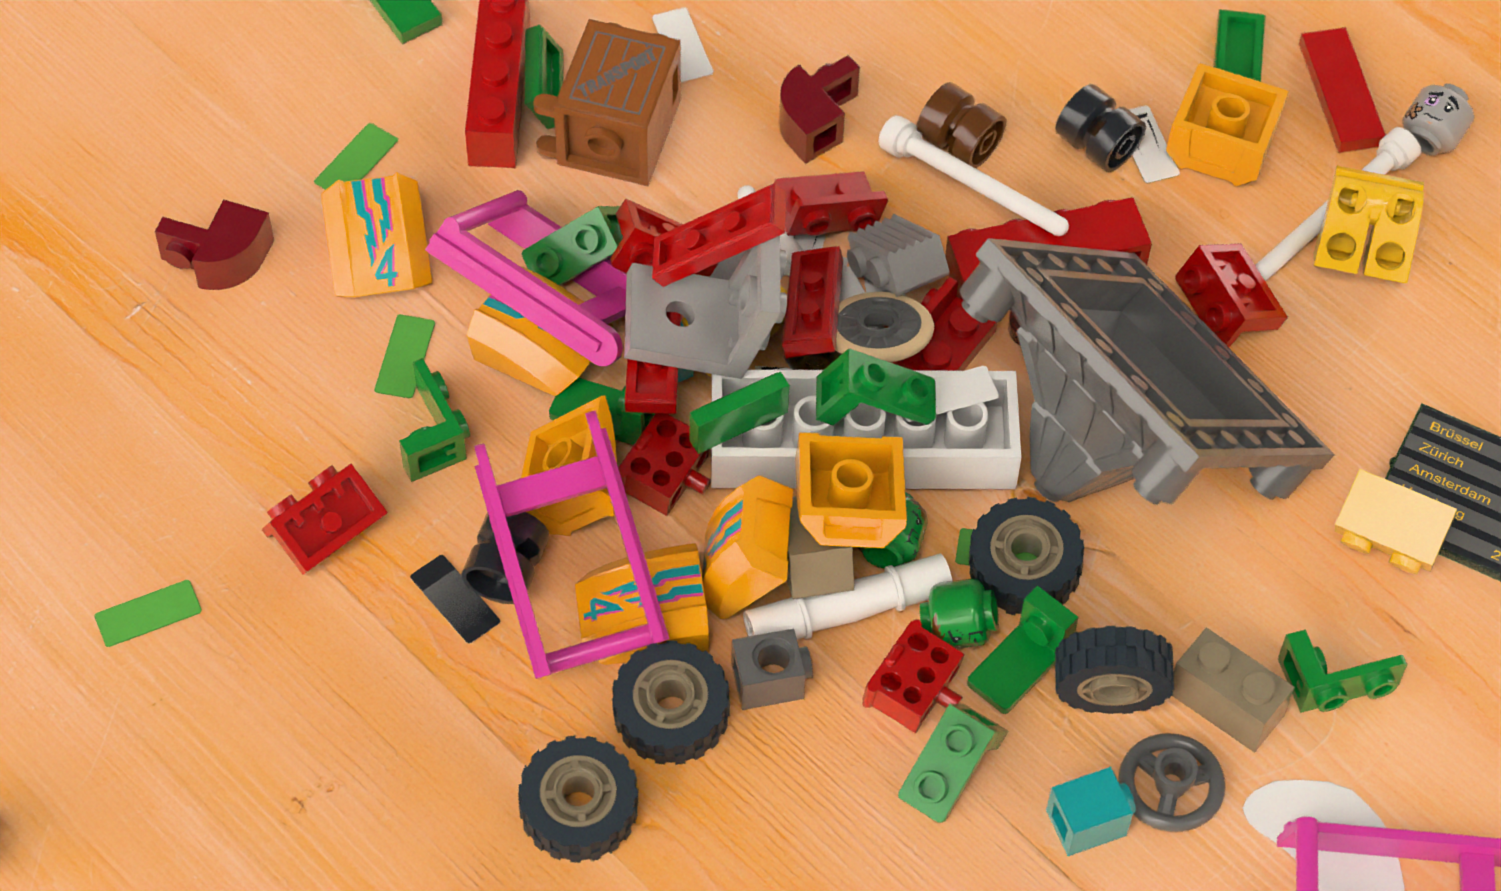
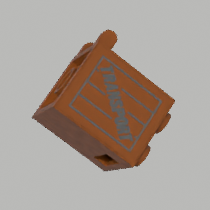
M589 19L558 97L539 94L534 98V110L536 113L555 118L556 137L550 135L540 136L536 141L538 153L557 159V165L649 186L681 100V40L669 38L660 33H648L623 27L617 23H605Z

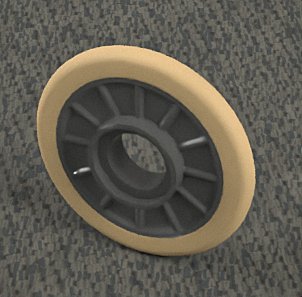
M890 292L858 294L841 301L839 304L835 350L843 354L850 348L887 362L903 360L917 354L930 342L934 332L933 319L922 304L907 296L900 295L896 297L895 294ZM874 325L888 326V328L884 329H873L869 327Z

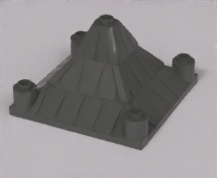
M990 238L986 240L976 253L980 263L959 291L964 299L962 307L970 316L983 323H986L988 320L999 322L1011 310L1021 326L1017 330L1035 400L1031 408L1029 434L1030 468L1032 475L1036 479L1034 482L1036 489L1050 501L1058 502L1062 500L1071 502L1136 479L1133 484L1134 488L1147 501L1153 504H1159L1161 501L1172 504L1203 468L1249 467V471L1253 476L1250 482L1259 493L1272 500L1276 496L1287 499L1312 470L1323 469L1335 455L1135 253Z

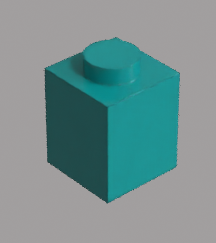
M1108 767L1051 787L1046 812L1067 856H1071L1127 836L1132 816L1136 812V806L1128 785L1124 782L1119 784L1112 768Z

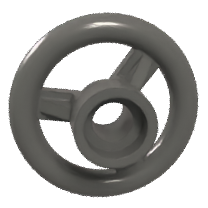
M1172 733L1149 736L1136 743L1127 752L1120 765L1118 782L1119 784L1126 783L1133 795L1136 812L1133 815L1155 829L1168 832H1184L1198 828L1217 813L1223 802L1225 778L1219 761L1206 746L1190 737ZM1164 750L1158 755V757H1155L1152 754L1155 751ZM1138 766L1155 780L1156 789L1161 794L1157 811L1147 806L1136 791L1134 777ZM1165 775H1176L1181 781H1171ZM1209 782L1208 796L1198 809L1189 814L1174 816L1177 798L1181 797L1192 786Z

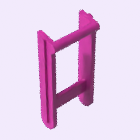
M516 190L448 217L444 220L437 233H434L430 238V243L425 251L594 364L608 366L618 361L623 351L621 337L608 324L626 316L627 273L613 268L610 259L601 262L572 279L596 296L577 305L467 232L488 223L489 226L526 249L562 228L527 205V196L524 192Z
M596 411L585 413L597 453L596 457L497 485L485 444L482 443L474 446L479 465L475 466V470L535 679L669 639L606 428L601 429ZM607 488L647 624L545 653L506 517Z
M1309 816L1299 817L1294 822L1288 821L1284 825V831L1277 836V847L1296 848V891H1319L1318 851L1459 863L1460 891H1496L1495 867H1501V838L1318 822L1316 818Z

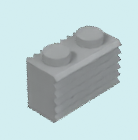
M895 214L892 215L891 219L884 217L882 223L876 221L874 226L867 224L865 230L859 228L856 234L850 231L847 237L851 248L847 251V259L853 273L857 277L872 282L877 288H883L884 291L887 290L895 294L896 297L949 275V268L940 236Z

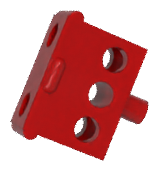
M656 413L618 467L625 493L668 516L687 487L702 495L708 489L711 479L698 471L708 458L709 449L698 454L690 442L689 425L669 414Z
M918 619L910 621L868 681L862 698V704L865 708H876L914 733L918 731L936 703L946 709L949 704L961 703L963 697L949 689L948 685L959 671L965 655L922 628V623Z

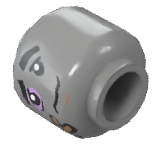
M1453 84L1426 86L1421 89L1402 120L1404 129L1417 139L1421 147V153L1435 156L1438 153L1444 154L1454 151L1473 123V108L1467 102L1468 95L1461 88Z

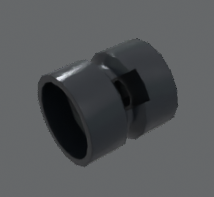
M1088 84L1076 92L1067 102L1056 121L1055 130L1058 135L1076 149L1086 147L1085 154L1090 160L1106 172H1112L1121 167L1136 151L1145 135L1146 124L1125 107L1115 109L1116 102L1114 98L1097 85Z
M487 512L477 535L478 544L471 549L461 573L462 580L473 592L488 600L501 604H514ZM523 512L506 517L528 591L534 577L533 566H536L542 557L549 540V531L535 516Z

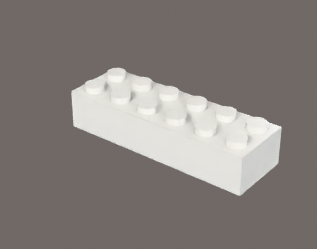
M747 370L742 379L712 374V402L776 372L783 374L790 388L788 413L711 448V488H738L758 475L787 487L796 488L795 456L799 432L820 433V435L903 437L905 489H1016L1021 463L1016 371H989L999 394L997 399L938 414L936 419L929 425L916 421L908 422L905 417L864 403H860L856 409L851 410L835 425L816 420V376L823 370ZM961 371L916 372L922 373L932 378H938Z

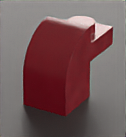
M849 55L833 64L823 65L812 76L799 64L783 80L780 91V132L784 141L805 164L843 142L845 112L839 106L858 96L860 66Z
M224 199L208 229L162 216L154 231L161 260L167 261L176 268L194 269L198 288L206 290L228 289L250 279L263 264L274 242L269 212Z

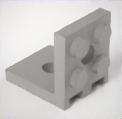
M780 236L746 250L730 280L692 274L663 287L652 279L653 266L632 263L627 272L624 358L742 379L758 351L766 349L771 329L775 323L780 324L786 312L787 295L780 292V280L785 272L787 254L785 250H780ZM678 312L686 318L689 326L681 327L673 324L667 318L666 313Z

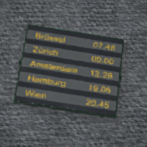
M1421 403L1396 457H1392L1389 461L1390 469L1385 479L1456 508L1454 520L1439 555L1501 582V437Z

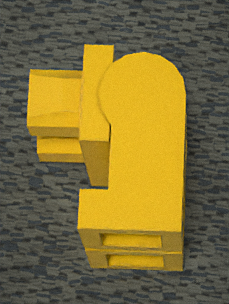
M1336 165L1327 208L1314 249V266L1358 274L1368 227L1372 225L1369 242L1363 258V275L1407 284L1421 219L1424 182Z

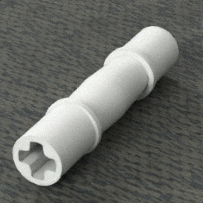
M939 553L895 567L892 565L886 566L884 573L854 579L853 591L798 599L790 597L743 612L744 624L748 637L794 629L797 639L803 637L809 639L812 637V632L853 623L895 608L897 611H903L907 606L929 600L930 590L935 584L953 580L946 559Z

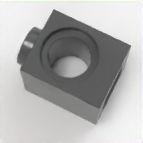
M794 629L732 639L731 665L742 710L804 699L805 679L813 677V670L808 647L799 648ZM776 664L783 667L784 670L770 673L762 669V667Z

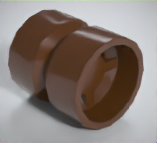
M947 82L936 90L927 101L919 116L916 130L922 134L923 138L938 148L949 146L948 152L950 155L974 168H978L997 148L1005 132L1007 120L1005 116L985 103L975 105L973 95L953 82Z

